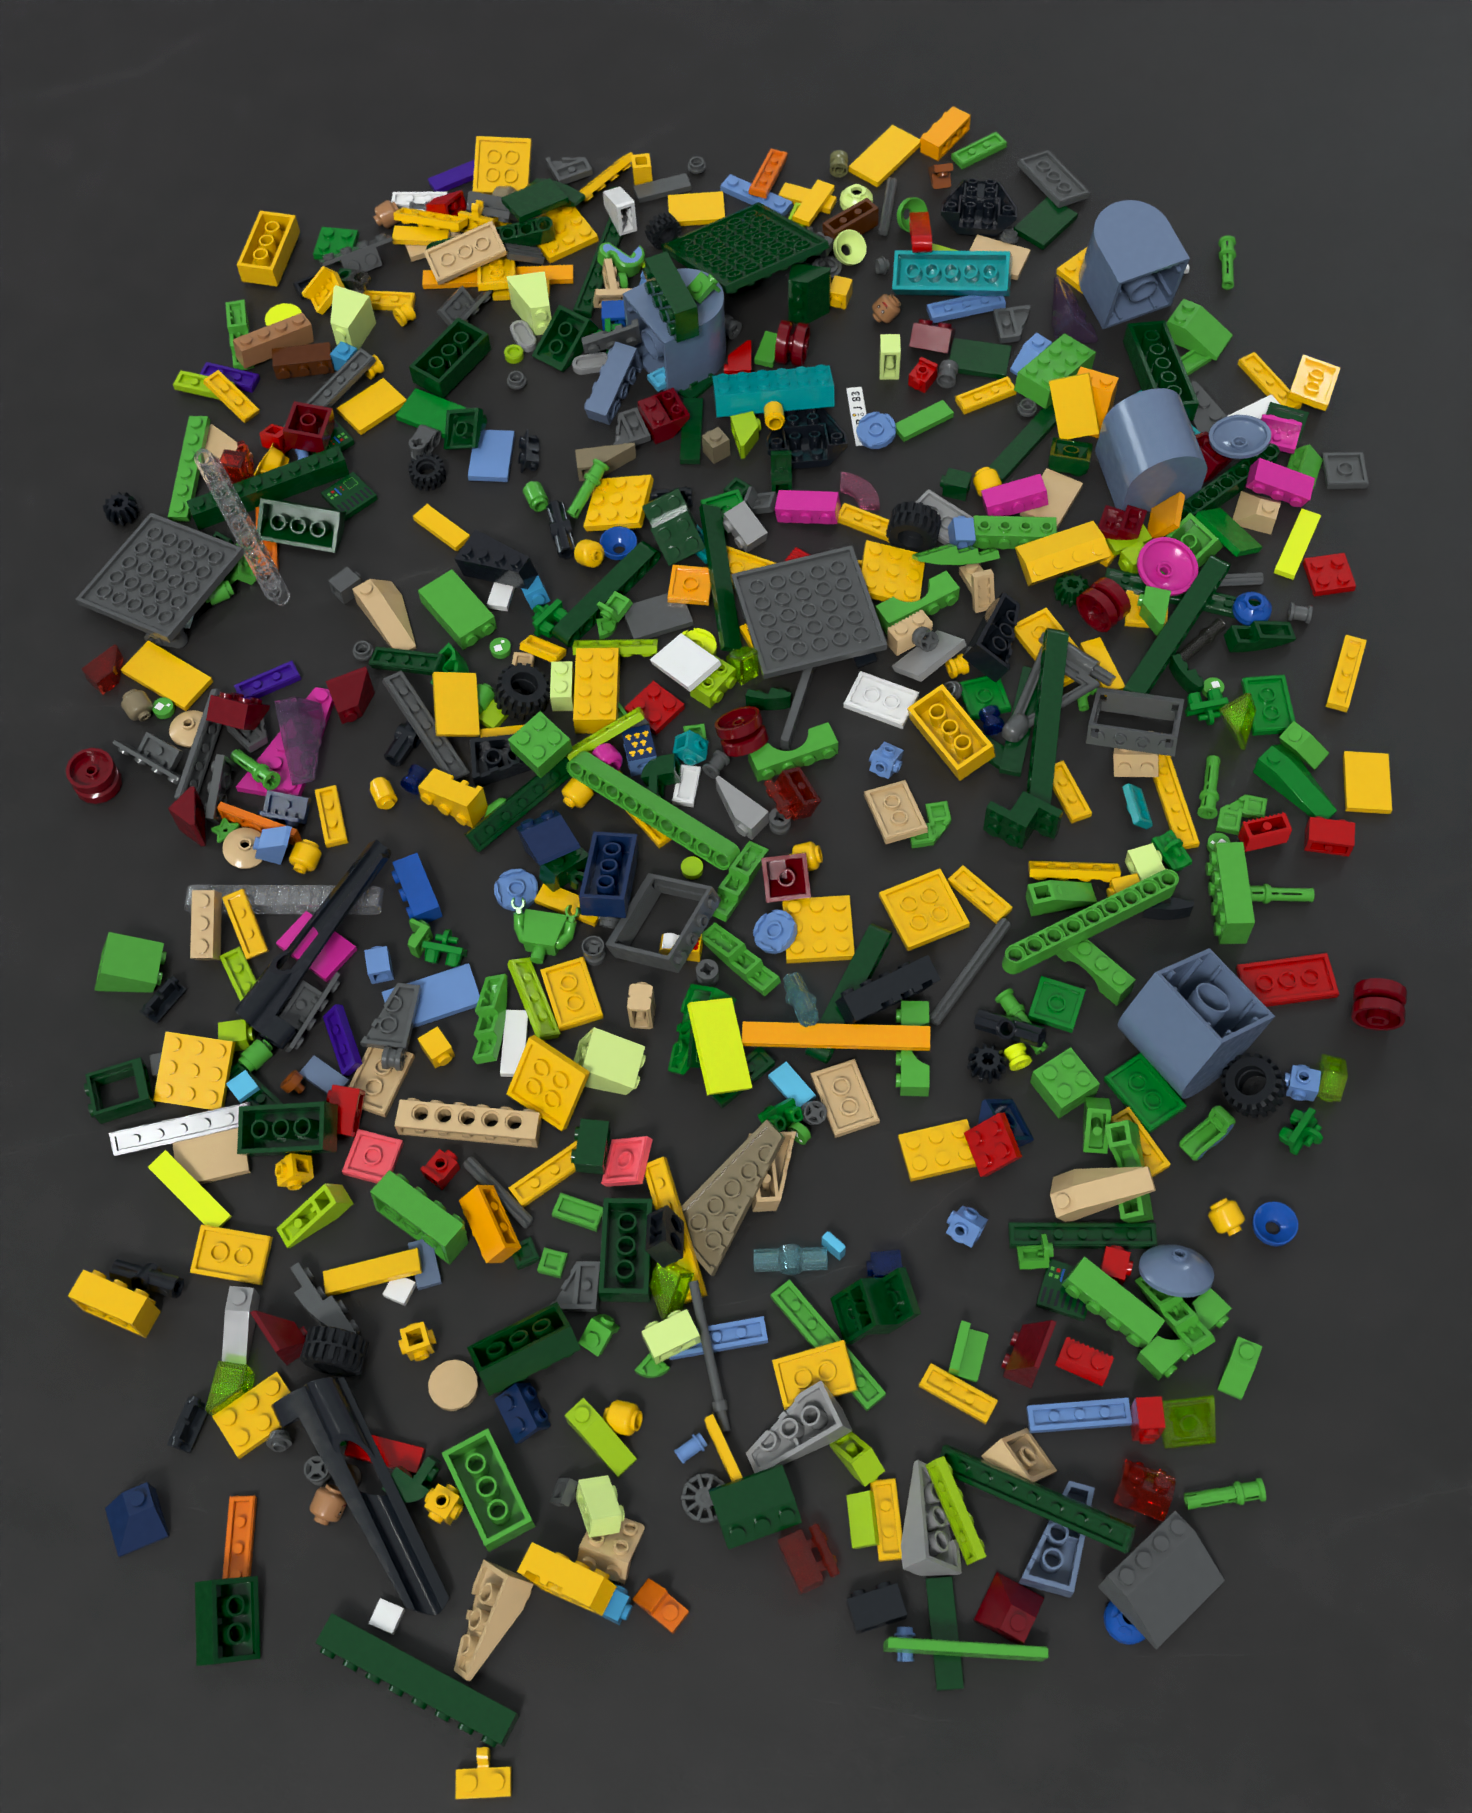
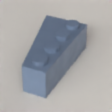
M616 341L613 348L609 349L608 359L605 365H602L598 381L594 382L592 394L584 405L589 419L608 425L611 424L621 406L620 400L625 399L628 395L629 384L634 385L636 372L641 373L643 369L637 348Z
M1069 1481L1063 1495L1091 1507L1095 1488ZM1049 1520L1019 1584L1071 1598L1075 1590L1085 1535Z

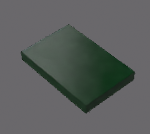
M551 178L501 197L502 204L520 223L569 203V197Z
M1047 197L1014 227V231L1018 233V236L1044 250L1077 219L1078 213L1066 206L1058 208Z
M954 338L949 360H953L958 364V373L1002 379L1007 374L1012 346Z

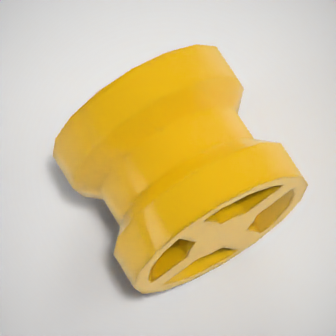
M408 302L403 303L400 308L393 309V315L402 327L407 325L409 320L413 321L416 319L415 311Z
M372 355L376 362L365 372L369 379H373L377 373L381 374L384 372L383 364L376 355Z
M962 653L945 663L947 672L952 679L956 678L959 674L965 675L969 673L968 662L962 657Z

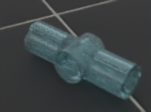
M798 972L788 973L783 978L784 988L787 992L786 1003L793 1006L802 1026H814L819 1021V1013L815 1006L816 996L809 992L801 974Z
M786 1244L777 1249H753L754 1272L780 1271L782 1274L793 1275L801 1273L802 1270H828L827 1247L801 1248L799 1245Z

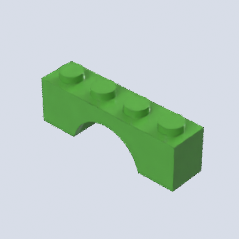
M944 571L929 579L928 593L924 598L915 602H903L892 597L876 605L875 611L880 625L887 634L888 627L895 626V623L902 622V619L909 618V616L916 614L919 610H923L927 616L934 615L940 609L952 606L959 600L960 587L950 574Z
M829 722L808 729L807 740L801 747L791 751H782L766 743L759 750L748 754V762L758 782L769 780L776 775L790 773L796 768L810 766L816 761L832 758L838 754V741Z
M1088 939L1056 954L1064 962L1071 961L1084 968L1095 980L1099 992L1116 1006L1133 990L1136 979Z
M901 1001V1008L896 1009V1023L905 1026H929V1001ZM911 1050L896 1052V1066H900V1073H896V1087H900V1096H928L930 1088L929 1065L919 1061Z
M1130 1120L1106 1124L1109 1149L1115 1157L1118 1168L1145 1167L1138 1125ZM1149 1193L1118 1204L1120 1218L1127 1223H1138L1154 1219Z
M1211 1288L1200 1295L1190 1306L1197 1314L1199 1321L1209 1331L1213 1330L1216 1326L1219 1329L1222 1328L1230 1319L1227 1315L1232 1309ZM1157 1335L1140 1351L1136 1359L1159 1381L1163 1376L1169 1378L1178 1369L1176 1364L1181 1359L1186 1362L1193 1353L1181 1339L1168 1340Z

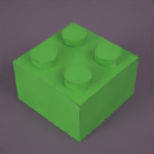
M541 711L508 739L511 751L540 778L573 750L570 738Z
M1071 1047L1034 1070L1030 1081L1058 1119L1084 1103L1085 1097L1095 1096L1100 1085Z

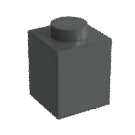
M346 567L328 580L332 593L344 605L355 598L352 589L362 584L361 582L363 581L360 574L356 571L353 572L349 567Z

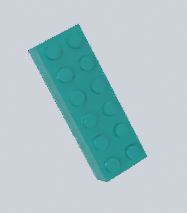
M895 250L892 290L895 295L1010 296L1013 257L1010 251H932L912 253V250Z
M817 365L816 367L800 366L794 369L779 368L772 371L759 370L750 373L739 372L737 374L712 376L717 417L733 416L751 411L754 414L764 413V406L771 401L781 403L784 411L835 407L834 382L830 365Z

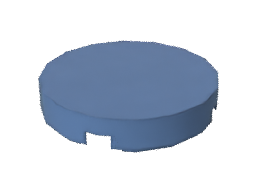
M872 412L866 414L860 419L856 429L859 442L870 449L886 447L896 436L894 419L886 413Z
M510 869L503 872L497 882H495L494 895L498 904L510 911H516L511 906V900L514 897L515 904L518 907L522 905V897L526 900V905L522 908L524 910L535 902L534 899L539 892L535 876L523 869Z
M772 910L769 914L765 913L755 924L753 930L755 943L765 953H781L788 949L795 941L797 924L794 918L786 911Z

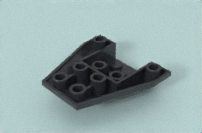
M969 178L967 180L963 179L942 202L941 216L957 234L996 237L1016 221L1017 207L1001 182H996L993 179L981 181Z
M824 408L784 411L785 422L779 430L770 429L766 438L767 453L770 456L771 451L791 450V469L829 466L848 447L846 433Z

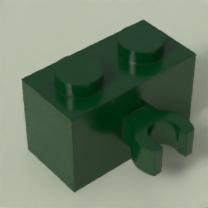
M581 847L541 865L539 879L552 892L557 891L569 882L570 886L577 890L579 883L576 880L583 881L588 853Z

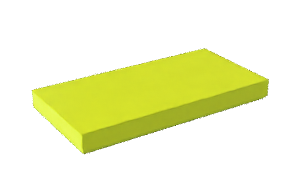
M732 998L688 1003L687 1008L707 1095L744 1091L753 1088Z

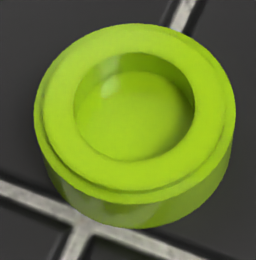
M516 344L507 346L504 350L505 360L511 364L521 362L524 358L522 347Z
M694 856L685 858L681 863L683 876L691 880L699 878L703 874L702 861Z

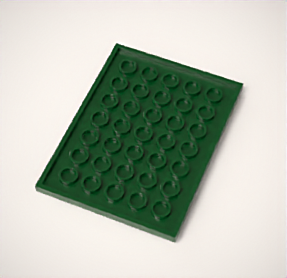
M759 202L661 245L663 252L667 251L670 257L687 268L711 274L727 294L735 293L743 286L753 285L755 281L761 278L771 277L773 273L786 270L790 265L802 263L808 257L820 255L829 248L826 239Z

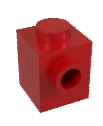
M1106 1246L1100 1269L1123 1286L1126 1275H1131L1133 1261H1129L1131 1252L1125 1251L1120 1246Z

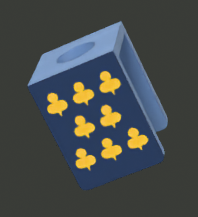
M649 725L629 728L622 732L624 750L631 776L641 775L645 765L650 760L657 758Z

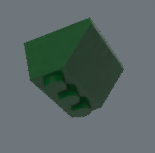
M797 263L791 266L788 279V321L809 324L830 312L831 268Z
M782 1464L708 1490L728 1550L802 1523Z
M258 1576L195 1582L196 1665H213L260 1659Z

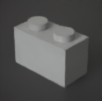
M745 501L724 513L723 527L728 533L731 532L736 545L740 549L743 548L748 553L766 541L768 532Z

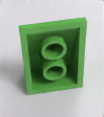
M1186 299L1181 301L1167 321L1168 329L1176 345L1190 351L1196 350L1195 353L1205 357L1208 355L1215 361H1217L1233 336L1205 308Z
M1191 513L1180 522L1178 529L1166 536L1177 539L1187 545L1197 559L1198 568L1204 565L1211 555L1214 556L1223 548L1219 539Z

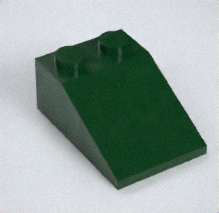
M559 305L532 357L564 372L572 364L573 359L584 351L581 338L597 332L598 327L590 319Z

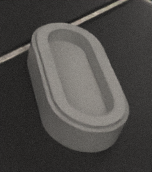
M523 320L514 321L510 325V332L516 345L521 346L523 352L535 350L537 347L536 337L528 323Z
M598 352L577 356L572 361L573 371L579 375L600 372L602 365H605L608 359V354Z

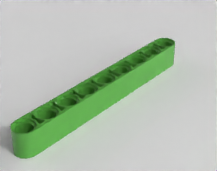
M581 751L567 763V772L573 778L718 869L727 870L740 854V849L736 844L589 752Z
M1170 869L1162 870L1010 945L1006 949L1002 961L1003 970L1009 974L1020 973L1173 896L1179 882L1178 874Z

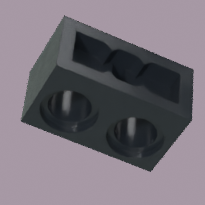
M668 1205L648 1214L645 1251L662 1268L682 1259L684 1221Z

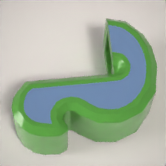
M606 242L602 243L599 247L597 261L603 266L604 259L612 258L613 266H616L617 273L625 272L627 277H633L642 269L645 251L639 246L629 256L611 243Z
M1221 1105L1213 1107L1208 1115L1209 1117L1179 1142V1147L1193 1161L1201 1159L1209 1149L1222 1141L1234 1127L1235 1118Z

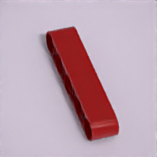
M909 212L912 253L932 252L929 213Z

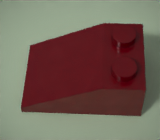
M1049 1320L1024 1324L1020 1332H1014L1010 1345L1014 1346L1012 1354L1006 1353L1001 1368L1005 1369L1004 1378L1032 1388L1055 1328V1321Z

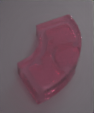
M841 472L840 493L849 494L854 497L860 509L879 510L880 501L874 487L860 476Z

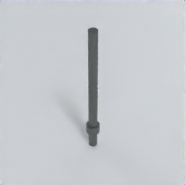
M698 1280L691 1281L688 1284L714 1402H712L713 1411L717 1413L721 1432L730 1431L726 1411L729 1410L727 1399H724L699 1283Z

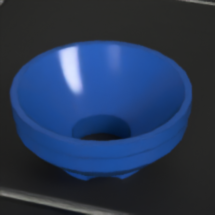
M616 526L602 534L600 544L604 548L606 557L612 560H622L637 545V538L629 528ZM621 546L625 548V551L622 553L614 552L616 547Z
M1251 591L1242 593L1236 598L1232 611L1234 617L1240 623L1250 626L1253 621H1268L1271 616L1272 606L1266 596ZM1257 599L1260 605L1252 606L1249 600Z
M1267 1202L1255 1211L1252 1227L1255 1235L1263 1243L1270 1246H1283L1293 1240L1297 1234L1298 1219L1293 1210L1287 1205L1280 1202ZM1269 1222L1276 1223L1279 1227V1233H1268L1265 1225Z
M1110 1601L1104 1611V1624L1109 1635L1119 1643L1134 1645L1143 1641L1145 1637L1134 1625L1127 1624L1123 1620V1613Z

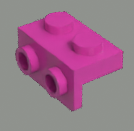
M1262 414L1261 420L1271 430L1270 443L1277 445L1282 452L1294 454L1302 422H1297L1294 419L1279 418L1275 415Z

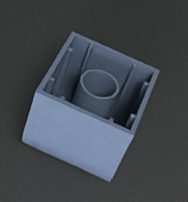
M1136 200L1119 201L1103 209L1096 219L1079 272V285L1102 329H1106L1171 306L1190 258L1162 212L1145 202Z
M677 269L686 287L701 272L697 269ZM719 282L717 283V286L721 289L719 293L713 289L701 304L694 299L698 308L699 336L678 343L673 335H669L667 324L662 322L659 309L654 307L652 296L647 294L644 283L623 293L626 326L632 325L631 321L638 319L642 343L632 347L637 348L642 365L649 374L662 367L665 368L667 388L663 389V391L674 388L678 394L680 389L685 390L689 388L691 383L697 380L700 382L708 378L710 373L716 374L723 366L726 359L724 293Z
M1165 388L1145 390L1122 400L1105 416L1095 453L1115 508L1126 511L1127 505L1147 510L1148 512L1151 511V508L1178 492L1183 493L1185 500L1201 490L1207 474V464L1181 397L1177 392Z
M1209 948L1156 971L1122 1014L1117 1027L1183 1099L1199 1093L1223 1075L1224 1069H1229L1227 1064L1230 1061L1236 1062L1235 1057L1239 1055L1241 1057L1275 1016Z

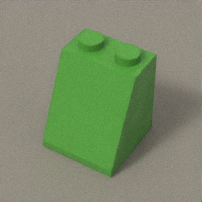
M108 932L101 954L94 990L153 993L155 986H160L163 972H159V967L164 965L166 952L163 951L164 943Z

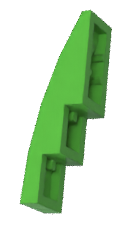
M245 300L225 302L233 367L239 370L252 369L254 365L244 369L235 356L233 339L250 333Z
M950 543L912 555V559L919 562L938 565L976 564L1000 558L999 550L993 548L978 552V548L968 546L957 550V546Z
M751 841L746 844L729 867L728 875L718 887L717 894L721 901L713 913V917L727 922L762 865L761 858H766L769 849Z
M717 923L712 924L702 933L703 943L732 971L763 996H766L781 983L778 975L765 967L760 958L746 949L745 943Z
M506 974L485 978L475 1009L479 1019L474 1036L478 1042L472 1059L476 1064L497 1061L506 1018Z
M1142 1277L1135 1280L1136 1285L1152 1306L1166 1320L1165 1322L1194 1355L1215 1342L1213 1334L1199 1321L1197 1314L1183 1301L1182 1297L1159 1292L1148 1285Z

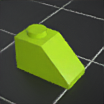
M753 411L730 416L731 431L741 459L748 455L759 439L761 423L759 418L756 419Z
M853 1432L829 1444L853 1477L864 1486L874 1482L885 1471L873 1449Z

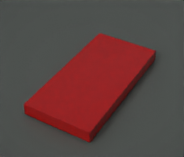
M1328 953L1246 963L1236 966L1238 978L1266 1007L1336 998L1339 996Z

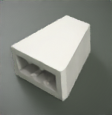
M621 187L604 191V206L619 236L637 231L634 200Z

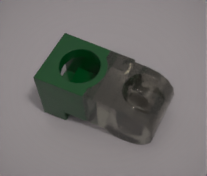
M341 268L338 271L344 287L363 294L372 282L371 277L364 271Z

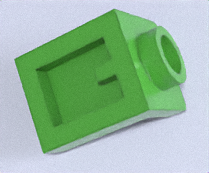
M411 918L409 924L415 933L410 936L407 945L411 954L420 958L425 951L422 948L423 941L431 942L433 934L427 922Z

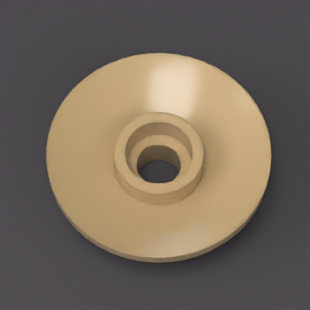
M196 710L186 711L174 718L170 724L169 734L175 744L185 748L192 747L203 712Z
M247 827L238 828L230 832L223 842L225 859L232 866L240 869H250L261 864L263 860L256 859L255 854L257 850L252 849L255 837H260L261 833ZM242 843H248L249 846L246 847V848H243V847H241V844H242Z

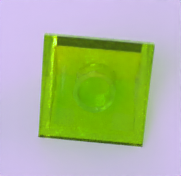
M1245 693L1219 709L1225 726L1240 749L1243 750L1246 748L1256 714V707L1251 693Z
M1213 1395L1162 1401L1166 1426L1162 1433L1165 1449L1216 1443L1215 1398Z

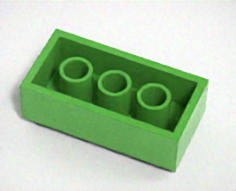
M1064 333L1018 371L1014 390L1047 409L1053 403L1049 381L1077 375L1080 367L1092 370L1096 352Z
M1243 842L1216 843L1213 851H1210L1209 862H1206L1205 866L1206 875L1210 876L1208 893L1213 898L1211 914L1215 916L1216 920L1213 927L1214 935L1218 936L1219 944H1246L1254 927L1255 919Z
M389 1170L370 1191L376 1211L415 1240L423 1239L429 1246L434 1248L435 1254L450 1265L469 1243L464 1226L465 1222L458 1215H450L446 1212V1208L439 1201L435 1200L433 1202L428 1199L427 1194L421 1188H413L409 1185V1181L402 1174L398 1173L396 1175Z
M488 1428L442 1452L484 1546L489 1552L536 1527Z

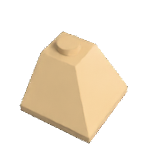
M1241 491L1233 520L1243 528L1271 535L1281 501Z
M1028 1428L1001 1438L981 1455L984 1461L1032 1482L1040 1481L1057 1472L1035 1438L1029 1433Z

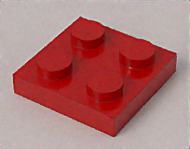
M1345 553L1304 558L1303 566L1314 597L1355 591L1356 583Z
M652 681L624 709L629 713L635 708L641 707L650 725V731L657 735L685 709V704L655 681Z
M998 1113L964 1132L980 1177H987L1022 1158L1005 1113Z

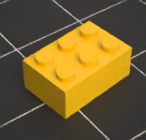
M83 1269L68 1297L83 1311L146 1338L161 1313L155 1306L156 1302L149 1298V1294L138 1288L132 1291L127 1288V1284L117 1279L111 1282L106 1279V1275L97 1270H93L91 1273Z

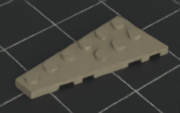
M767 1119L681 1206L696 1258L711 1276H715L785 1139Z

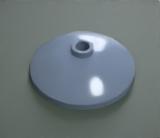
M1232 415L1222 418L1209 431L1210 446L1220 455L1231 459L1254 457L1265 451L1271 442V430L1264 421L1249 415Z
M1175 1244L1158 1245L1145 1251L1139 1261V1272L1143 1280L1155 1290L1167 1295L1195 1297L1204 1294L1213 1285L1214 1270L1211 1264L1200 1253L1185 1246Z

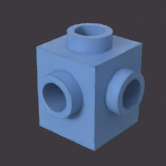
M884 741L877 750L874 749L869 758L871 762L869 771L889 779L894 773L899 772L902 766L901 758L904 750Z
M1292 1065L1289 1073H1284V1080L1287 1086L1285 1090L1286 1096H1290L1297 1101H1314L1319 1092L1321 1071L1310 1069L1306 1065Z
M962 1205L957 1212L954 1210L951 1212L946 1222L949 1224L946 1234L950 1235L954 1241L964 1243L972 1248L980 1238L988 1219L979 1215L975 1209Z

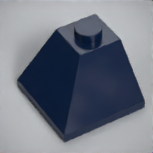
M985 1099L982 1101L978 1124L998 1113H1005L1018 1147L1034 1140L1013 1099Z
M148 1482L122 1492L105 1508L118 1557L125 1556L169 1537L156 1489Z

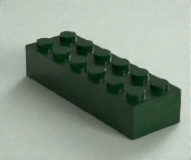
M1166 321L1128 323L1123 343L1142 391L1165 388L1177 392L1181 397L1189 420L1194 421L1199 401Z

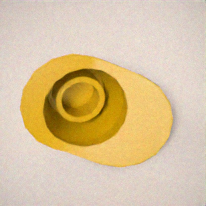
M274 442L260 461L254 476L289 463V458L282 451L274 447Z

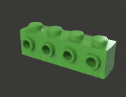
M974 515L973 518L976 538L973 547L980 549H1015L1017 546L1057 533L1056 517Z
M1085 1256L1076 1264L1062 1283V1286L1066 1288V1292L1071 1297L1079 1298L1086 1304V1308L1091 1313L1099 1314L1103 1317L1110 1328L1123 1333L1126 1336V1340L1135 1347L1142 1349L1148 1345L1166 1321Z

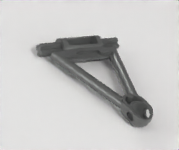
M1045 632L1041 634V637L1038 640V642H1040L1041 644H1043V637ZM1068 642L1065 675L1079 683L1080 686L1062 696L1061 709L1099 687L1100 683L1097 680L1106 686H1111L1116 676L1100 667L1098 660ZM1042 646L1013 716L1002 728V736L1009 742L1020 741L1028 733L1029 728L1034 726L1035 713L1027 717L1025 712L1039 680Z

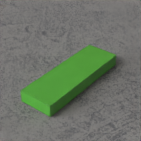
M994 132L952 153L951 159L961 169H964L1006 148L1007 142L997 132Z
M941 400L895 423L896 433L905 442L953 418L954 412L944 400Z

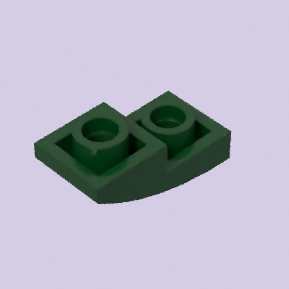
M1181 654L1172 655L1169 669L1175 680L1188 694L1200 692L1201 695V691L1204 688L1203 678L1198 675L1196 669L1188 670L1187 662L1183 661Z
M771 687L769 694L760 690L748 689L745 695L746 706H753L759 710H782L790 708L792 705V694L784 689Z

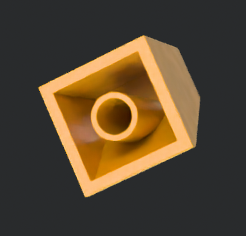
M1080 367L1077 375L1090 372L1101 430L1105 416L1113 408L1119 377ZM1099 434L1089 435V436L1098 438V437H1099Z

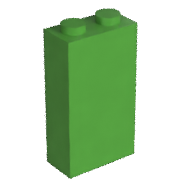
M452 569L418 590L421 603L462 650L473 646L478 640L486 635H490L497 629L494 615Z

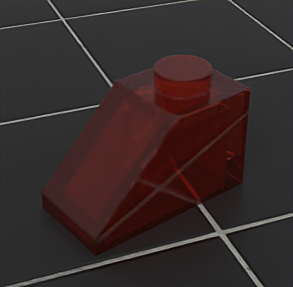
M114 644L81 669L86 679L103 695L120 682L124 658L118 646Z

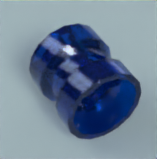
M990 705L981 709L978 715L980 721L984 723L983 729L985 734L995 735L1002 732L1005 723L1000 718L999 707Z
M413 764L408 770V775L403 777L400 784L409 793L418 795V786L429 773L421 766Z

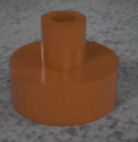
M293 1070L283 1080L280 1088L286 1093L295 1090L300 1094L305 1089V1086L300 1083L303 1075L297 1070Z

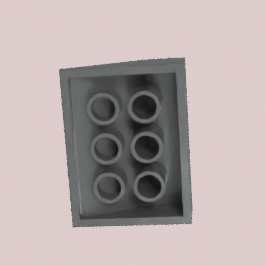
M1174 1511L1103 1580L1098 1588L1157 1650L1225 1580L1194 1529Z

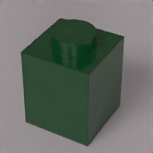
M948 468L947 474L942 475L940 487L943 488L942 496L966 501L971 487L972 473Z

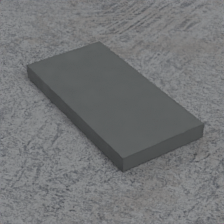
M1049 150L1018 160L1017 166L1058 208L1089 198L1090 192Z

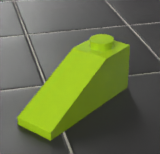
M325 1183L276 1229L286 1247L291 1248L338 1219L354 1203L343 1185Z
M584 1398L564 1415L567 1423L618 1478L637 1460Z

